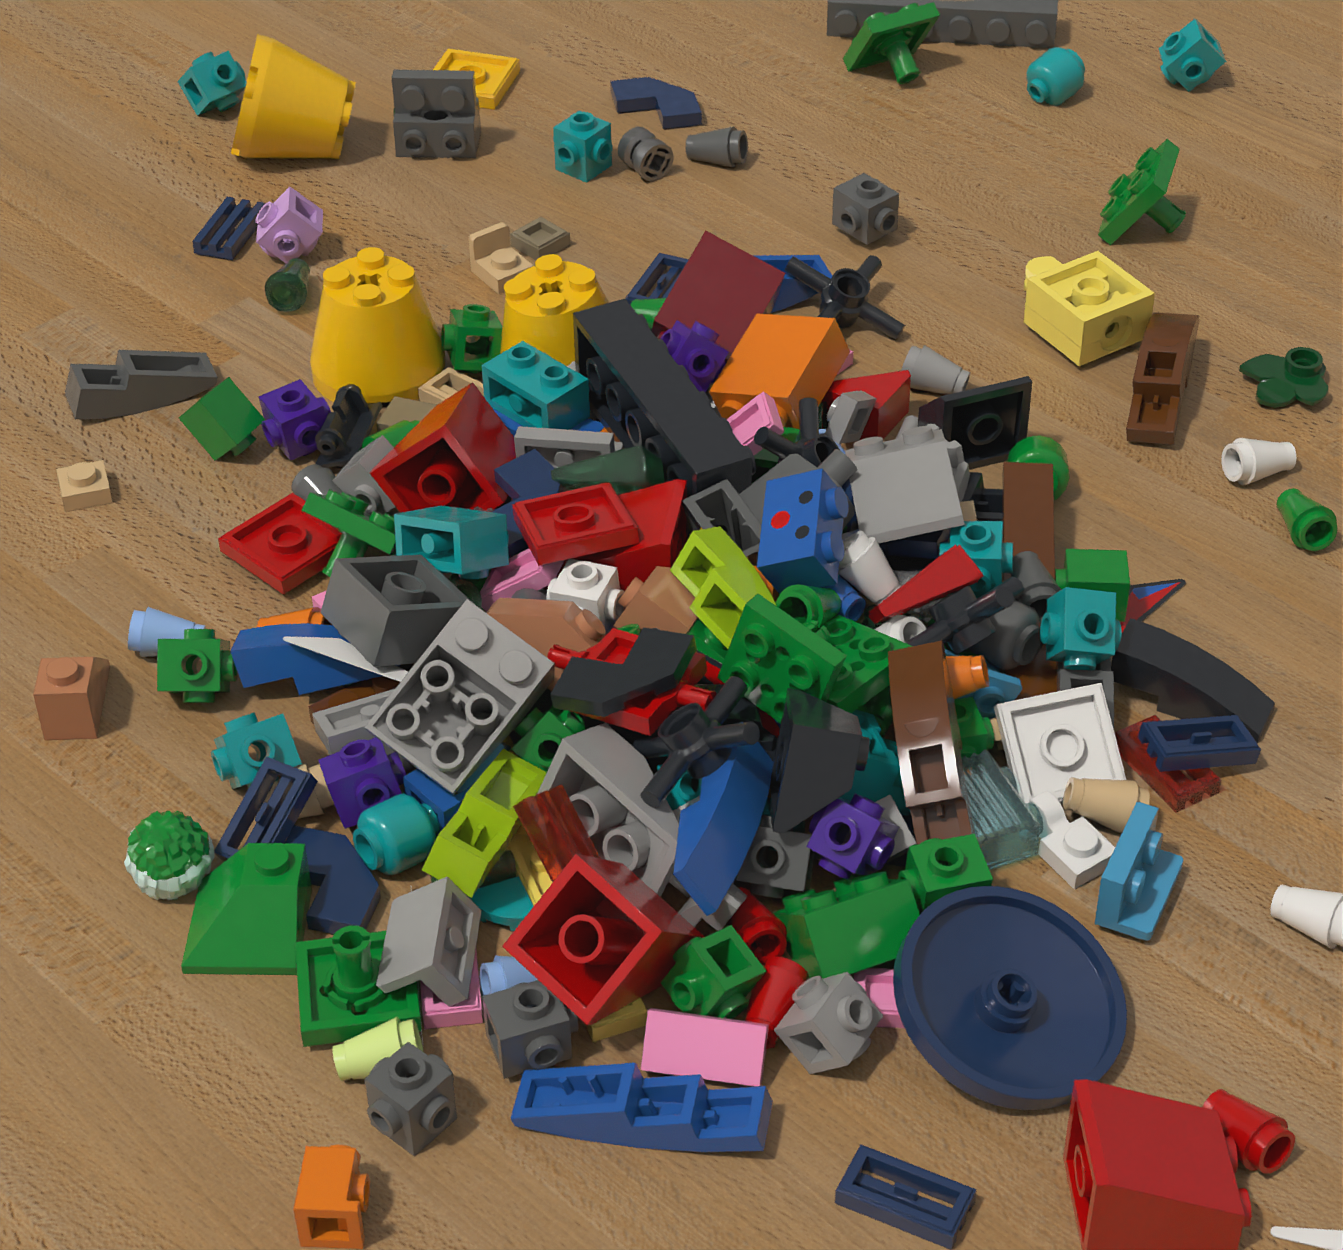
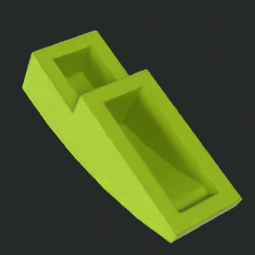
M720 526L693 531L670 569L673 575L695 597L689 609L727 649L730 646L745 604L756 594H760L776 605L757 570Z
M502 749L467 791L456 814L438 834L422 871L438 880L448 877L463 893L472 898L527 817L547 772Z

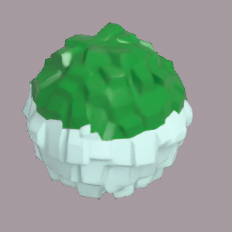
M156 811L151 813L149 817L141 820L140 824L130 832L124 865L142 893H146L149 897L157 900L178 899L179 896L186 895L192 890H197L205 874L210 873L211 862L215 857L214 846L208 832L203 830L198 822H194L191 816H184L183 812L166 811L162 813Z

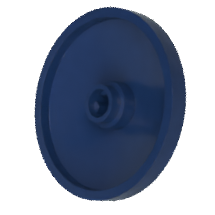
M979 886L958 890L943 896L927 907L915 920L900 945L894 965L893 987L896 1006L902 1024L909 1038L924 1059L941 1076L962 1091L985 1102L1010 1109H1050L1071 1102L1074 1080L1088 1079L1099 1082L1115 1062L1122 1048L1127 1027V1008L1122 983L1111 959L1096 938L1078 920L1055 904L1028 892L1006 887Z

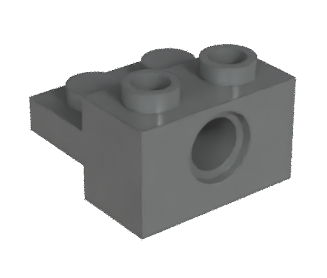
M393 70L392 88L395 109L393 130L396 157L476 158L481 137L479 98H476L474 71Z

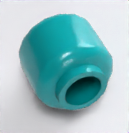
M1054 47L1047 50L1033 61L1027 69L1026 79L1029 95L1038 103L1044 101L1054 106L1062 105L1084 85L1085 66L1082 59L1071 49Z
M399 794L361 813L357 822V829L353 833L354 846L369 869H377L379 872L389 876L399 874L427 860L436 840L435 834L439 832V822L435 812L426 803L420 804L414 797L407 794Z

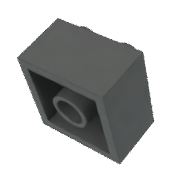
M422 555L336 558L320 613L337 629L342 637L346 638L364 656L366 661L374 667L416 663L468 598Z

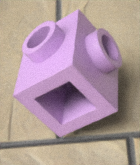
M289 187L274 203L267 202L257 214L256 243L260 245L266 254L273 258L278 257L290 266L300 255H308L316 246L318 238L322 234L323 210L292 187Z

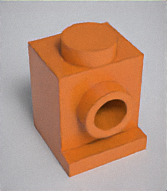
M341 1144L329 1147H305L293 1208L300 1247L364 1248L365 1234L361 1213H366L368 1209L370 1178L369 1174H360L361 1156L356 1148Z

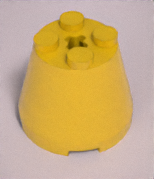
M257 34L231 154L244 158H334L339 160L344 140V130L348 126L356 82L349 80L274 38Z
M369 247L361 249L357 253V257L342 261L323 272V287L310 356L313 383L317 390L332 402L335 401L339 388L348 384L358 386L367 403L391 402L394 396L418 401V388L444 369L446 358L445 351H442L441 336L416 278L414 268L400 259L385 256L383 250L379 248Z
M548 254L538 258L535 266L522 271L513 279L507 281L504 285L505 304L500 354L524 341L565 366L574 362L573 313L609 303L594 270L578 263L562 261L559 255Z

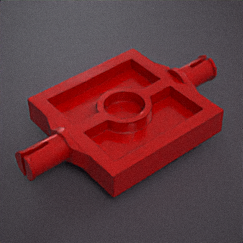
M612 628L598 644L588 648L586 651L578 652L554 644L553 648H550L547 658L555 663L556 668L565 670L572 656L623 665L639 635ZM695 652L676 688L657 696L650 691L624 702L625 709L606 717L579 712L574 713L651 736L677 707L698 703L705 710L717 693L695 686L707 672L705 654Z

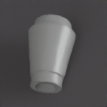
M926 345L922 349L912 346L901 371L909 370L911 374L910 388L946 395L965 391L971 372L964 370Z

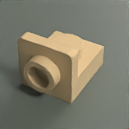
M504 222L469 236L471 272L498 294L504 293V285L507 281L534 266L510 246L509 227Z

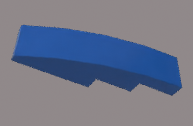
M759 742L753 745L732 747V752L727 761L716 771L702 778L700 800L680 812L673 875L706 916L717 911L738 874L758 830L769 794L773 761Z
M636 1063L524 1070L510 1119L516 1127L576 1140L634 1148L693 1152L764 1151L773 1101L766 1086L708 1090L701 1074L643 1078Z

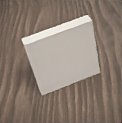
M1102 683L999 703L994 707L1019 812L1033 810L1029 805V800L1045 791L1053 794L1062 804L1064 791L1071 777L1078 779L1126 780Z

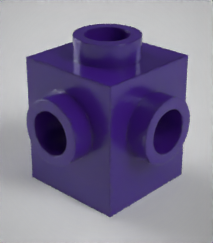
M676 320L672 329H668L660 339L665 342L669 354L675 362L686 368L689 378L699 391L706 393L710 384L716 381L726 364L725 358L729 351L716 342L719 334L709 327L695 321L691 328Z
M301 379L258 396L265 419L261 422L262 429L271 447L279 446L290 461L300 456L309 455L318 449L315 437L318 431L321 430L328 413H331L323 397L316 398Z
M376 737L370 740L362 739L350 742L339 752L318 759L326 785L344 829L357 825L358 819L364 810L393 796L402 794L399 785L404 784L403 777L406 775L399 754L393 752L387 755L382 741Z
M854 793L851 800L839 797L814 814L809 826V832L812 836L806 847L822 855L819 865L837 876L847 880L850 879L852 873L868 876L877 873L889 860L895 846L894 838L900 826L881 817L885 810L883 806L860 794ZM849 830H851V837L846 844L842 845Z

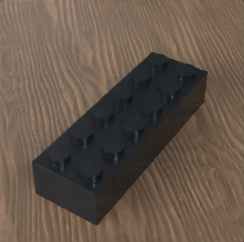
M626 299L573 313L576 372L588 378L590 409L609 433H614V441L623 443V453L648 487L676 479L687 480L688 498L728 479L738 494L752 485V475L756 473V462L751 449L739 442L733 434L727 419L719 417L711 407L706 393L699 391L689 378L686 368L675 362L669 354L665 342L655 337L642 314H637ZM716 525V527L720 526L724 531L726 530L724 525Z

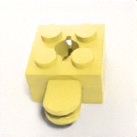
M1099 251L1065 264L1060 263L1051 256L1037 257L1027 263L1025 268L1026 279L1024 280V290L1026 291L1024 323L1078 366L1143 340L1147 324L1153 313L1155 293Z

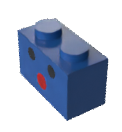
M823 468L766 482L757 568L779 594L791 585L800 584L824 587L837 584L839 562L844 558V544L842 540L843 519L847 517L849 507L844 490L836 486Z

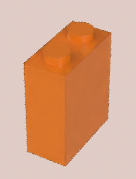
M756 314L709 390V393L721 417L728 419L764 391L774 399L783 427L800 429L799 401L803 398H814L818 401L819 406L848 357L850 350L835 318Z

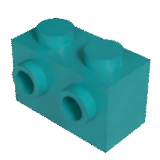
M524 341L512 346L482 365L484 398L492 408L523 427L570 430L590 417L588 378Z
M435 506L394 514L396 556L422 555L440 573H456L461 579L485 578L489 576V569L509 565V534L507 531L506 514L449 506Z

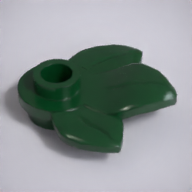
M1293 348L1286 353V357L1271 354L1256 356L1245 361L1239 367L1241 373L1260 382L1255 397L1257 402L1263 406L1279 408L1291 404L1296 399L1308 405H1315L1323 401L1328 393V385L1323 380L1326 372L1323 357L1318 351L1311 348Z

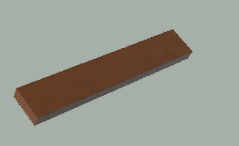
M1004 462L1002 472L1003 542L1013 543V557L1024 551L1036 553L1055 580L1053 464ZM1003 573V582L1011 577V573ZM1046 644L1042 645L1037 656L1025 666L1020 665L1012 670L1003 669V674L1019 678L1021 681L1022 691L1015 700L1057 692L1056 661L1046 660Z

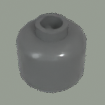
M1015 599L1010 607L989 617L996 631L969 647L973 654L976 656L983 655L985 661L1000 669L1012 670L1020 665L1025 666L1037 656L1043 645L1040 639V616L1033 608Z

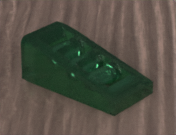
M641 445L559 466L551 470L552 480L568 490L608 482L616 494H624L665 483L662 459Z

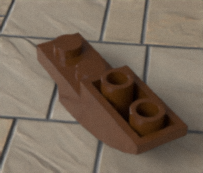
M1159 312L1152 314L1143 336L1133 377V397L1126 427L1127 441L1174 445L1184 388H1187L1199 326V315Z
M941 640L888 651L890 693L905 803L906 807L911 810L916 843L920 844L933 838L948 839L975 834L960 750L963 747L944 643Z

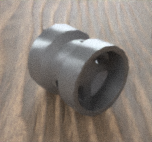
M637 126L627 131L618 145L620 160L629 167L634 168L636 173L647 181H656L665 176L674 160V153L671 147L657 139L653 133L644 127Z

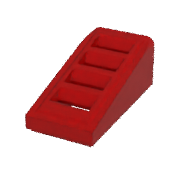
M955 544L869 611L870 615L868 616L874 624L888 621L896 615L905 614L937 601L968 585L972 586L984 576L961 545L956 546Z

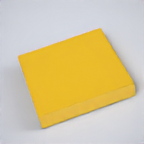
M447 49L433 70L474 71L476 98H479V108L495 110L520 72V59Z

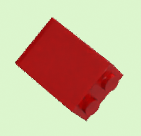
M472 382L436 405L371 470L370 474L400 513L435 506H449L490 512L503 504L508 497V494L495 482L494 469L516 458L514 436Z
M676 479L618 495L638 528L639 543L571 559L617 567L620 590L624 592L635 577L645 582L657 566L671 568L688 540V524L682 500L687 498V480ZM569 559L564 560L556 576L557 578Z
M575 854L502 947L586 1025H592L661 987L662 980L675 965L673 960L674 953L691 939L696 937L704 938L705 936L623 863Z
M1088 1079L1074 1080L1063 1160L1082 1250H1238L1243 1227H1250L1251 1201L1247 1189L1238 1188L1235 1178L1238 1168L1236 1144L1232 1136H1224L1218 1111Z

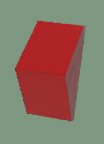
M909 370L833 381L818 406L819 424L823 427H828L827 414L829 408L842 393L862 390L877 398L859 440L870 437H882L884 440L909 412L911 383Z

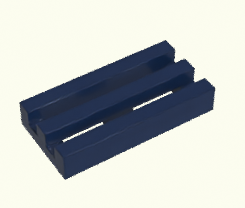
M227 196L192 241L194 254L233 260L257 229L256 217L265 205V202L258 201L254 207H251L250 200L242 199L236 205L235 198ZM242 218H245V219L241 222V224L238 226V228L235 229V227L239 224V222L242 220ZM227 239L228 241L223 246L224 248H220Z
M659 253L625 299L631 304L635 299L667 298L689 259ZM667 266H671L666 274H662ZM657 282V287L654 289L652 294L649 297H646L648 292Z
M1238 715L1142 722L1138 734L1142 744L1149 743L1146 750L1151 758L1158 757L1155 765L1159 772L1256 764L1261 751Z
M266 757L216 846L214 854L221 860L226 861L239 851L237 849L254 818L256 824L244 846L248 843H285L318 781L311 773ZM278 775L282 776L268 803L264 802Z
M860 1144L835 1190V1204L952 1250L957 1239V1232L962 1230L966 1222L967 1212H971L975 1204L977 1189ZM862 1171H868L895 1183L894 1185L864 1174ZM918 1191L954 1206L950 1208L918 1195Z

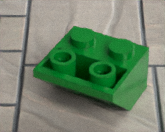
M886 872L868 876L852 874L849 880L840 878L834 881L836 891L832 889L816 893L815 889H811L783 898L782 901L785 908L772 913L786 927V951L789 956L808 972L809 979L814 976H820L823 979L845 972L852 974L895 959L903 939L915 920L920 916L909 879H888Z

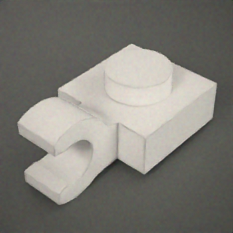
M1048 791L1029 800V805L1037 813L1026 819V825L1033 834L1041 838L1038 855L1073 889L1104 873L1115 847L1083 816L1070 823L1058 799Z

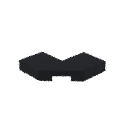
M643 627L623 665L572 656L550 694L553 707L606 717L625 709L624 702L650 691L657 696L676 688L697 650L694 635Z

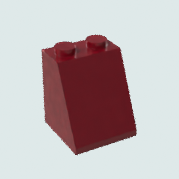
M705 230L656 315L651 332L657 339H660L668 329H672L676 320L691 328L694 322L698 321L719 334L716 342L729 351L725 358L727 363L756 314L771 313L776 304L786 273Z

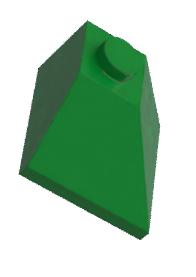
M248 843L202 879L198 887L181 965L183 974L297 975L295 942H300L304 939L307 922L306 915L309 911L312 894L305 844Z

